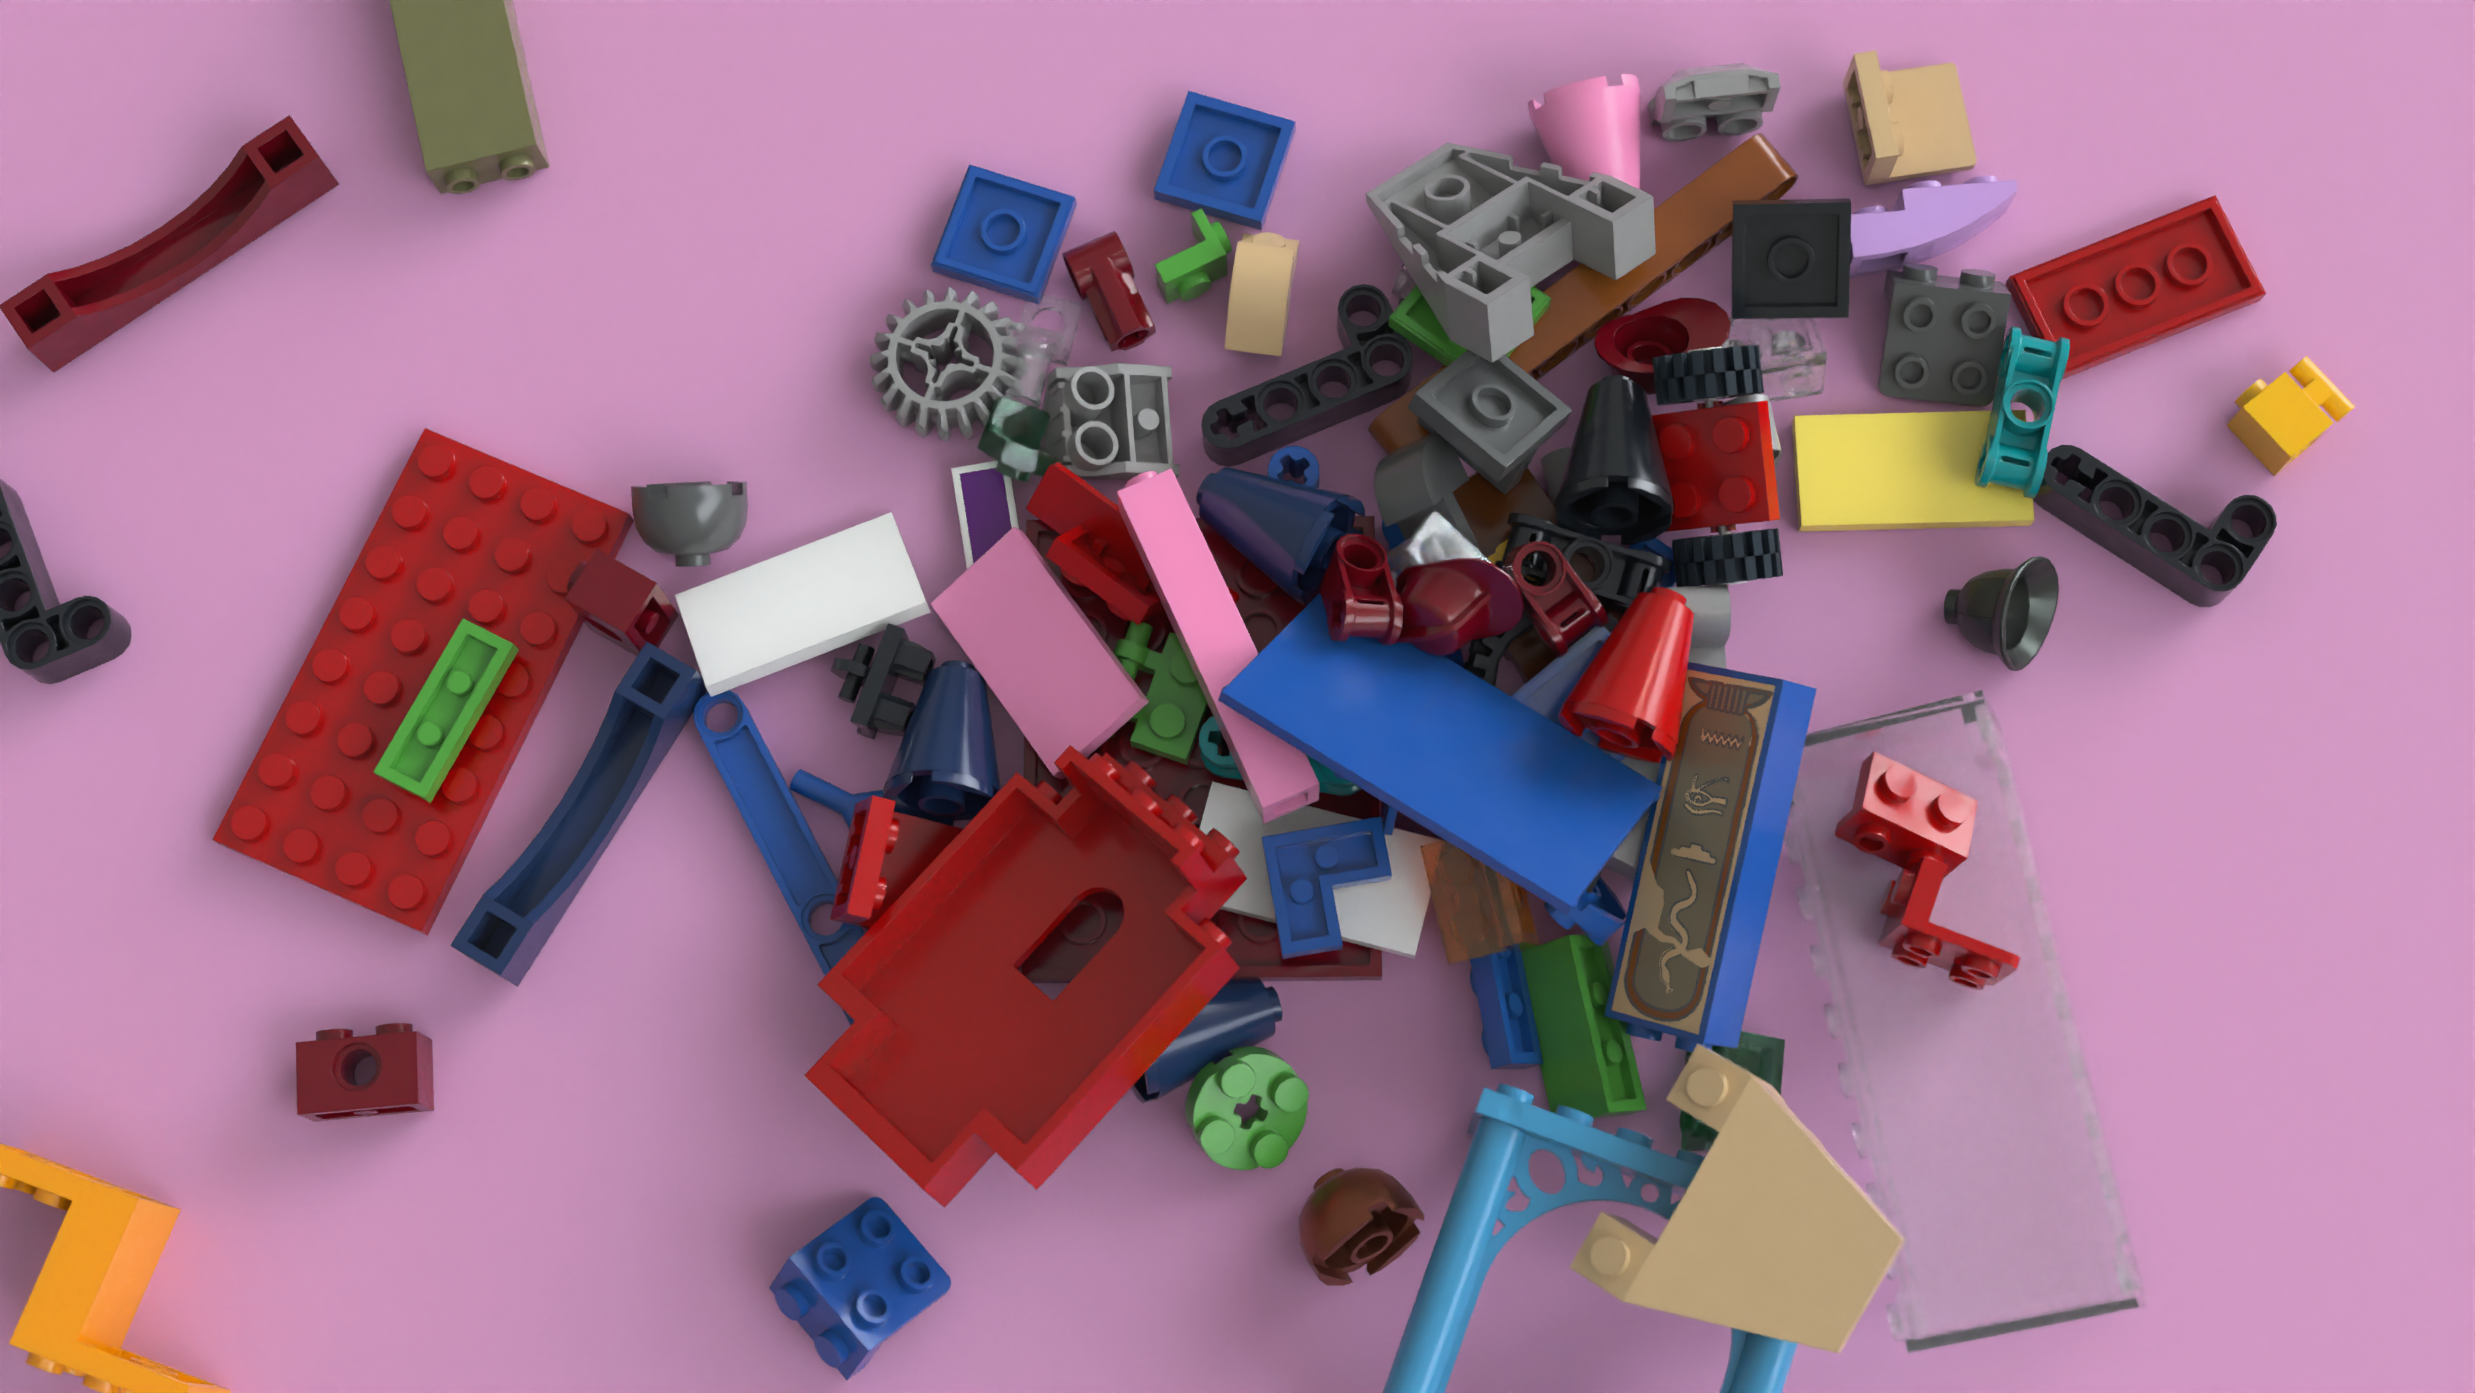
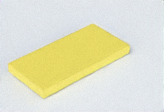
M2011 410L2017 419L2026 422L2025 410ZM1991 411L1794 416L1791 422L1799 532L2031 526L2035 519L2033 499L2024 497L2023 490L1989 483L1986 487L1975 485L1976 468L1986 439Z

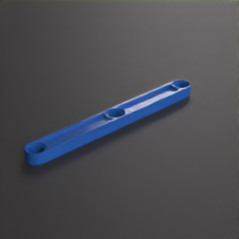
M730 690L712 697L707 692L699 698L694 707L693 718L695 726L820 968L826 976L865 932L862 927L842 923L839 930L827 936L819 935L812 930V914L819 906L834 903L838 880L746 705L737 694ZM720 703H729L735 706L738 712L735 725L722 733L710 730L706 723L707 714L710 709ZM843 1010L849 1024L852 1025L855 1020Z

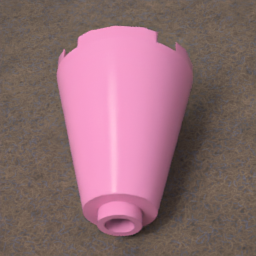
M1621 74L1623 85L1608 87L1606 76L1591 78L1543 93L1545 105H1540L1534 99L1528 102L1529 116L1552 164L1562 166L1563 176L1590 181L1589 176L1595 172L1610 175L1640 189L1641 88L1637 76Z

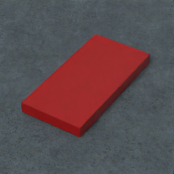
M2216 195L2011 275L2005 283L2032 337L2056 342L2060 337L2070 340L2069 356L2062 379L2261 301L2266 294Z

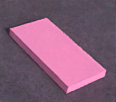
M1016 527L1007 532L930 603L1054 777L1062 780L1065 778L1054 762L1070 745L1087 758L1149 703V700L1026 534Z

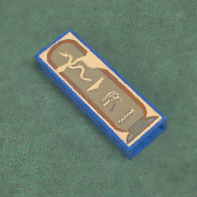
M1688 662L1678 747L1672 761L1669 762L1664 755L1660 761L1656 784L1663 788L1659 793V799L1653 802L1650 807L1604 1015L1627 1022L1625 1033L1654 1041H1661L1663 1033L1677 1036L1675 1048L1693 1052L1697 1044L1712 1050L1713 1045L1738 1047L1816 688L1783 679Z

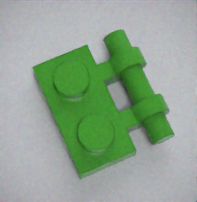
M1131 621L1125 639H1118L1113 653L1133 680H1135L1138 670L1154 675L1146 696L1149 703L1129 720L1136 723L1130 740L1131 746L1187 765L1208 708L1207 700L1177 635L1169 633L1161 654L1147 648L1153 627L1145 622L1137 625Z

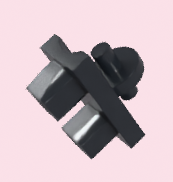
M888 623L871 668L869 664L875 649L861 643L857 647L853 660L835 658L831 668L835 675L845 680L838 696L839 699L855 703L860 687L863 686L850 721L858 726L857 733L871 739H875L877 732L904 736L915 704L892 696L897 680L901 678L923 686L929 671L934 668L936 661L933 652L909 640L904 628Z

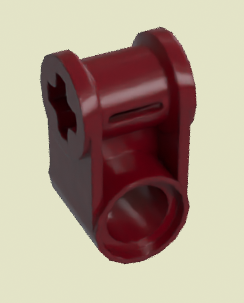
M1347 534L1341 537L1336 543L1319 585V593L1322 596L1327 614L1329 635L1333 641L1344 642L1349 636L1377 638L1382 645H1393L1398 640L1402 629L1403 606L1401 597L1396 592L1387 561V553L1383 546L1366 535Z
M1545 541L1530 542L1513 548L1506 556L1502 566L1503 571L1508 573L1520 588L1524 601L1523 608L1529 615L1534 629L1557 657L1561 658L1568 653V645L1595 625L1603 628L1609 623L1608 615L1599 600L1586 584L1579 579L1562 552L1554 545ZM1528 553L1540 555L1547 565V576L1542 584L1537 587L1528 584L1521 574V564ZM1578 612L1574 617H1572L1571 619H1569L1567 622H1565L1563 625L1560 626V624H1561L1564 620H1566L1567 618H1569V617H1570L1571 615H1573L1574 613Z

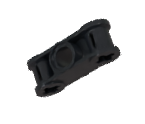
M1522 513L1509 514L1507 524L1511 527L1505 552L1502 560L1495 561V565L1503 570L1502 566L1505 558L1513 548L1528 542L1545 541L1557 547L1569 564L1573 553H1583L1593 561L1595 576L1591 582H1582L1593 592L1602 606L1621 615H1624L1638 593H1651L1653 587H1660L1663 574L1670 573L1672 566L1671 561L1659 555L1642 550L1624 548L1561 528L1545 519ZM1528 553L1521 564V574L1528 584L1539 586L1547 576L1545 560L1535 553Z

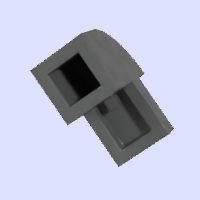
M1436 431L1388 454L1378 463L1374 476L1375 495L1382 519L1386 527L1397 523L1418 565L1454 559L1471 552L1479 545L1452 493L1470 479L1453 445Z

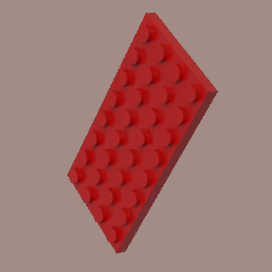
M425 428L212 840L226 848L428 936L583 624L582 619L565 600L569 593L567 591L569 578L581 562H589L596 549L615 559L634 522L632 516L613 506ZM462 619H465L513 643L519 651L435 797L429 803L378 777L373 772Z

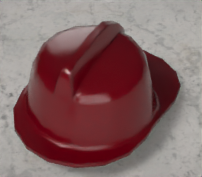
M1678 298L1607 322L1597 331L1594 345L1598 356L1611 367L1612 375L1629 377L1645 389L1646 395H1654L1656 390L1652 358L1676 353H1687V351L1721 347L1729 337L1731 323L1727 312L1714 302L1702 298Z
M1454 558L1407 567L1398 576L1396 582V592L1399 593L1403 606L1402 629L1396 642H1410L1417 649L1427 654L1445 656L1455 653L1471 640L1497 636L1510 631L1522 618L1524 601L1520 588L1508 573L1493 563L1477 558Z

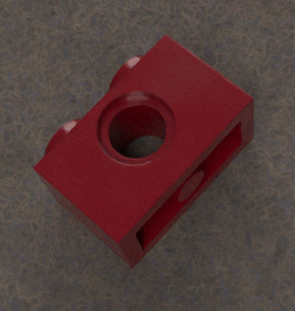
M596 549L589 562L583 561L575 568L567 584V591L569 593L565 600L587 627L635 656H638L646 642L658 648L679 616L655 581Z
M391 1023L376 1026V1035L353 1037V1030L326 1029L316 1032L315 1041L296 1042L297 1115L318 1122L434 1111L432 1039L417 1031H413L412 1024ZM373 1056L377 1065L375 1075L368 1083L358 1086L354 1079L355 1068L362 1059Z

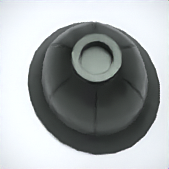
M2037 556L2031 557L2015 569H1999L1971 578L1961 590L1950 589L1947 592L1944 601L1945 621L1947 624H1957L1964 638L1974 647L1984 652L1998 655L2008 669L2012 671L2022 670L2037 655L2054 619L2059 593L2056 569L2049 559Z

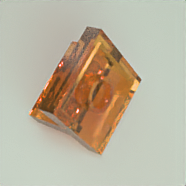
M1446 840L1420 846L1448 964L1453 965L1510 950L1518 952L1539 946L1526 889Z

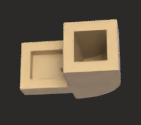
M1262 232L1256 235L1243 233L1242 241H1238L1231 278L1225 336L1226 350L1273 356L1282 355L1288 327L1291 287L1298 259L1299 240L1285 239L1281 235L1272 232Z

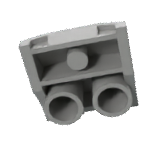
M1743 63L1681 69L1659 87L1656 96L1648 103L1650 126L1661 125L1662 137L1673 142L1687 141L1703 135L1707 131L1706 119L1716 118L1718 131L1723 135L1736 136L1753 132L1763 125L1762 112L1773 111L1780 90L1779 74Z
M1113 363L1087 367H1055L1048 374L1042 408L1047 467L1059 462L1083 480H1130L1144 472L1155 471L1159 474L1171 468L1177 478L1180 472L1179 464L1173 463L1168 400V381L1172 378L1171 366Z

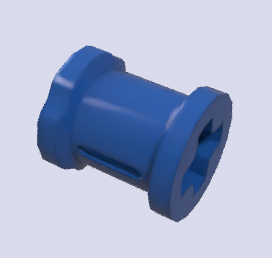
M1287 446L1278 450L1271 457L1268 464L1269 477L1284 480V475L1290 473L1295 479L1304 475V485L1319 488V463L1308 449L1300 446Z

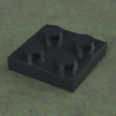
M1850 198L1732 201V319L1849 317Z

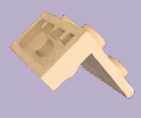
M1877 51L1853 55L1843 81L1865 186L1967 171L1975 167L1977 158L1957 68L1954 63L1888 72V70H1880Z

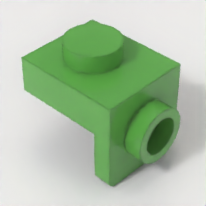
M1202 208L1191 213L1192 232L1198 244L1155 264L1157 286L1167 304L1179 298L1183 301L1195 299L1207 292L1212 286V282L1228 275L1226 254L1232 252L1230 241L1220 222L1216 221L1210 224Z

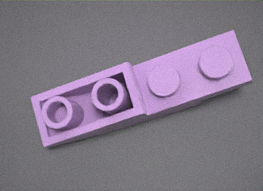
M1981 176L1972 178L1964 184L1941 186V183L1938 181H1921L1910 185L1907 189L1901 190L1892 211H1887L1885 207L1870 206L1857 210L1854 214H1851L1850 278L1876 275L1887 272V270L1901 269L1906 263L1917 264L1960 246L1984 231L2006 213L2018 191L2016 180L1998 181L1996 177Z

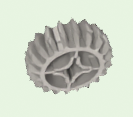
M949 286L944 294V301L936 302L934 294L926 289L923 294L925 305L917 308L913 302L905 299L902 306L906 317L902 319L896 315L888 314L885 321L891 333H876L874 341L876 347L881 352L871 354L870 356L872 369L879 372L873 376L872 384L876 392L884 393L880 401L885 411L897 410L895 417L897 423L903 428L916 421V432L924 438L930 433L933 426H937L940 440L947 442L951 436V428L960 427L963 437L970 439L973 435L971 423L979 421L982 427L991 430L993 420L990 411L994 410L1000 414L1008 415L1010 405L1005 396H1019L1021 385L1014 377L1025 373L1024 360L1017 357L1023 351L1022 341L1020 337L1011 336L1015 329L1010 318L998 319L999 309L993 301L979 308L980 300L978 294L971 291L962 302H958L956 290ZM945 329L943 334L937 338L924 339L925 336L933 332ZM970 333L983 339L994 352L992 367L981 364L979 357L969 353L971 348L968 340ZM956 356L958 365L949 363L951 358L954 359ZM905 362L914 364L918 372L927 375L925 379L927 388L925 397L915 393L903 381ZM938 364L946 366L944 371L941 370V373L939 371ZM965 389L974 390L962 398L950 400L958 391Z

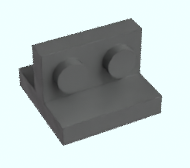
M1469 350L1414 394L1408 406V409L1419 417L1417 423L1429 433L1436 431L1453 445L1458 457L1504 495L1519 483L1538 447L1565 425L1572 412L1570 407L1506 355L1491 363Z

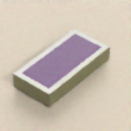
M1008 459L951 468L967 569L1013 527L1020 529Z

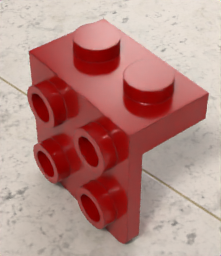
M1924 856L1910 870L1903 868L1897 881L1891 879L1888 883L1879 907V913L1887 916L1878 945L1892 949L1891 957L1903 964L1916 968H1926L1927 963L1950 971L1948 978L1961 986L1976 990H1983L1985 985L1994 986L2017 970L2021 958L2014 953L1929 922L1948 865Z

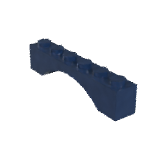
M649 642L645 643L614 691L595 741L562 800L522 855L483 894L450 945L451 947L513 985L519 986L688 722L699 698L707 692L703 678L696 669Z

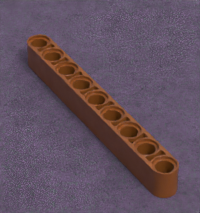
M1763 134L1752 136L1654 209L1655 255L1617 280L1581 263L1544 290L1543 293L1551 297L1549 309L1533 327L1534 335L1518 345L1508 358L1536 381L1595 338L1597 331L1607 322L1626 315L1732 235V201L1779 200L1793 187L1799 175ZM1442 366L1388 406L1369 425V433L1387 454L1430 434L1417 423L1419 417L1409 410L1408 406L1414 394L1447 366Z

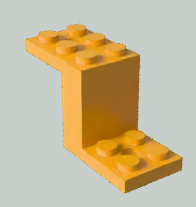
M0 1143V1186L34 1195L33 1199L67 1211L9 1342L10 1345L29 1352L25 1363L58 1375L66 1372L84 1377L82 1385L101 1393H230L231 1390L121 1348L181 1209L25 1150Z

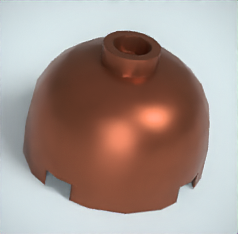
M1337 1168L1325 1173L1315 1182L1313 1186L1314 1192L1308 1197L1299 1217L1300 1244L1303 1252L1319 1280L1327 1286H1344L1353 1283L1347 1273L1355 1271L1367 1264L1366 1270L1370 1276L1388 1266L1416 1241L1420 1231L1414 1223L1415 1220L1424 1221V1213L1405 1187L1392 1175L1373 1168H1352L1349 1170Z

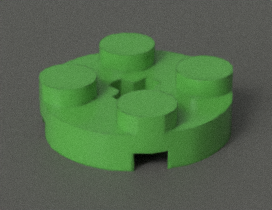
M1239 1047L1229 1051L1232 1056L1223 1058L1216 1065L1211 1061L1196 1075L1186 1098L1185 1115L1187 1123L1192 1129L1197 1144L1217 1164L1235 1170H1251L1260 1166L1271 1169L1280 1165L1285 1160L1288 1149L1292 1147L1303 1129L1307 1115L1308 1087L1293 1068L1276 1053L1260 1047ZM1251 1095H1257L1256 1104L1259 1106L1257 1112L1248 1120L1241 1121V1117L1234 1112L1237 1103L1247 1104Z

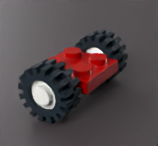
M1759 345L1702 348L1689 350L1687 353H1676L1652 358L1657 405L1705 401V403H1697L1698 409L1652 415L1675 503L1672 524L1665 532L1710 527L1711 533L1719 532L1716 535L1672 540L1676 586L1732 585L1747 583L1751 580L1783 576L1778 528L1730 533V531L1736 530V524L1780 520L1768 401L1723 406V401H1716V399L1764 393Z

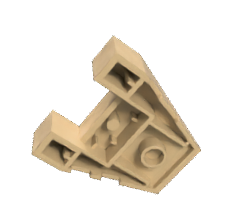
M1697 1044L1666 1100L1720 1133L1659 1239L1625 1218L1601 1212L1569 1268L1622 1302L1840 1354L1905 1239L1857 1183L1842 1170L1824 1149L1825 1146L1811 1130L1805 1127L1772 1085L1720 1054Z

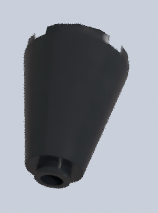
M1612 375L1592 385L1587 392L1555 501L1556 520L1559 527L1602 540V535H1621V545L1636 544L1654 539L1669 529L1672 524L1675 503L1646 391L1629 377Z

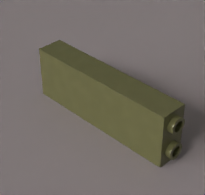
M389 0L425 170L441 194L447 192L465 194L476 190L483 183L499 179L521 180L531 176L535 170L549 167L513 1Z

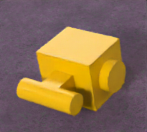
M2307 356L2289 371L2304 387L2303 389L2286 372L2269 385L2260 378L2234 401L2240 410L2226 425L2273 476L2314 444L2334 423L2319 408L2320 406L2336 422H2339L2355 408L2346 396Z

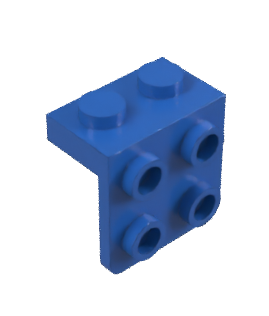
M872 1197L791 1255L769 1289L775 1295L776 1303L783 1314L789 1319L797 1321L814 1341L816 1351L827 1365L837 1368L843 1377L849 1380L867 1365L884 1341L943 1297L951 1286V1279L888 1204L881 1198Z

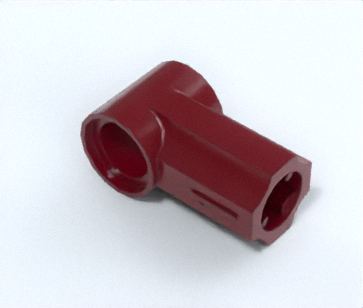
M1115 231L1062 253L1070 278L1082 300L1087 299L1111 352L1116 350L1126 351L1144 343L1149 336L1156 333L1155 325L1133 281L1135 275L1129 257Z

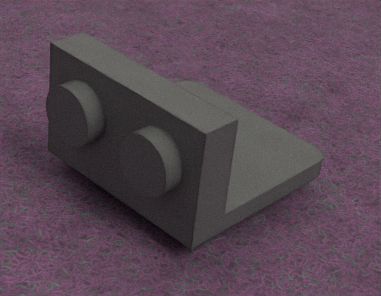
M1916 263L1904 264L1902 272L1887 270L1884 294L1890 302L1878 379V387L1881 393L1888 397L1975 406L1989 405L1995 396L1998 378L1997 370L2002 354L2011 293L2002 282L1995 281L1996 274L1983 270L1963 269L1961 270L1960 277L1937 275V267Z

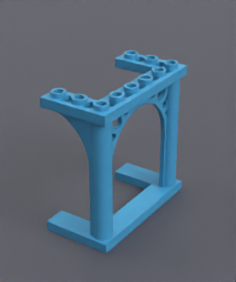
M1498 1084L1496 1091L1484 1088L1466 1132L1474 1136L1382 1393L1445 1392L1479 1292L1491 1264L1504 1245L1532 1220L1562 1206L1580 1202L1612 1201L1643 1208L1669 1221L1680 1202L1679 1200L1673 1204L1670 1203L1672 1192L1681 1196L1685 1194L1705 1157L1685 1150H1678L1676 1157L1669 1156L1651 1149L1654 1143L1652 1138L1626 1128L1619 1127L1616 1135L1591 1127L1594 1121L1592 1116L1570 1107L1559 1105L1556 1113H1552L1533 1106L1534 1096L1510 1085ZM1537 1150H1546L1552 1153L1562 1165L1565 1183L1562 1190L1556 1194H1548L1541 1191L1531 1179L1528 1162L1530 1156ZM1574 1156L1580 1158L1582 1165L1591 1173L1596 1171V1167L1602 1171L1603 1179L1599 1185L1589 1186L1578 1180V1168ZM1621 1174L1634 1178L1628 1188ZM1511 1178L1515 1179L1521 1193L1530 1200L1528 1207L1523 1211H1510L1506 1209L1507 1202L1516 1194L1507 1190ZM1651 1184L1657 1188L1659 1196L1656 1201L1647 1202L1642 1198L1641 1189L1644 1185ZM1498 1220L1504 1227L1496 1235H1493L1492 1232ZM1731 1328L1729 1361L1719 1393H1782L1798 1344Z

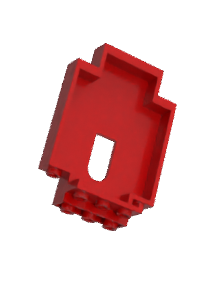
M1070 745L1054 762L1073 787L1064 798L1044 780H1041L1034 787L1016 772L817 984L855 1021L804 1076L921 1189L944 1208L995 1153L1031 1186L1038 1190L1240 969L1226 951L1232 941L1220 928L1210 921L1213 915L1248 879L1234 860L1240 853L1239 850L1215 828H1212L1207 835L1194 825V822L1198 819L1196 814L1174 794H1171L1166 800L1153 791L1157 783L1132 760L1125 767L1108 753H1105L1102 757L1095 753L1088 760ZM1098 892L1111 893L1119 897L1124 906V918L1120 928L1053 1001L1018 970L1022 963L1084 898Z

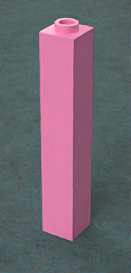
M1172 468L1159 474L1155 471H1148L1133 477L1125 484V488L1117 491L1120 514L1263 824L1318 801L1319 782L1306 754L1218 701L1222 688L1228 685L1258 655V651Z

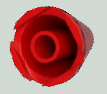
M1653 587L1651 593L1642 592L1637 594L1562 704L1558 719L1566 729L1581 738L1584 728H1587L1600 737L1598 747L1631 759L1660 763L1664 755L1669 762L1673 760L1678 747L1694 622V613L1685 606L1687 599L1683 595L1663 587Z

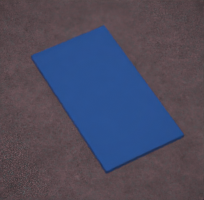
M1319 592L1228 685L1222 688L1218 701L1565 914H1568L1571 909L1577 906L1579 898L1652 803L1659 799V793L1663 788L1445 656L1427 654L1417 649L1410 642L1382 645L1377 638L1349 636L1344 642L1333 641L1328 632L1327 614Z

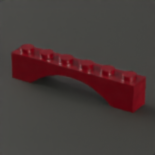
M289 115L241 146L229 166L216 181L190 206L166 224L135 243L103 258L74 268L46 274L0 304V309L27 349L54 373L339 185V183Z

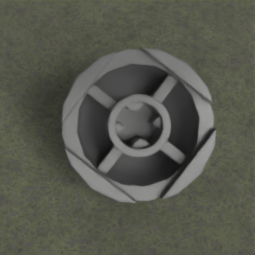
M727 481V484L712 485L711 482L648 484L647 487L631 486L632 511L638 533L644 543L655 552L675 555V566L711 565L710 554L729 549L739 540L746 525L748 497L747 482Z

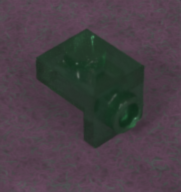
M1004 396L995 399L977 448L998 462L995 469L997 472L1023 482H1028L1031 473L1043 477L1048 467L1058 462L1059 459L1040 446L1050 419L1048 412Z

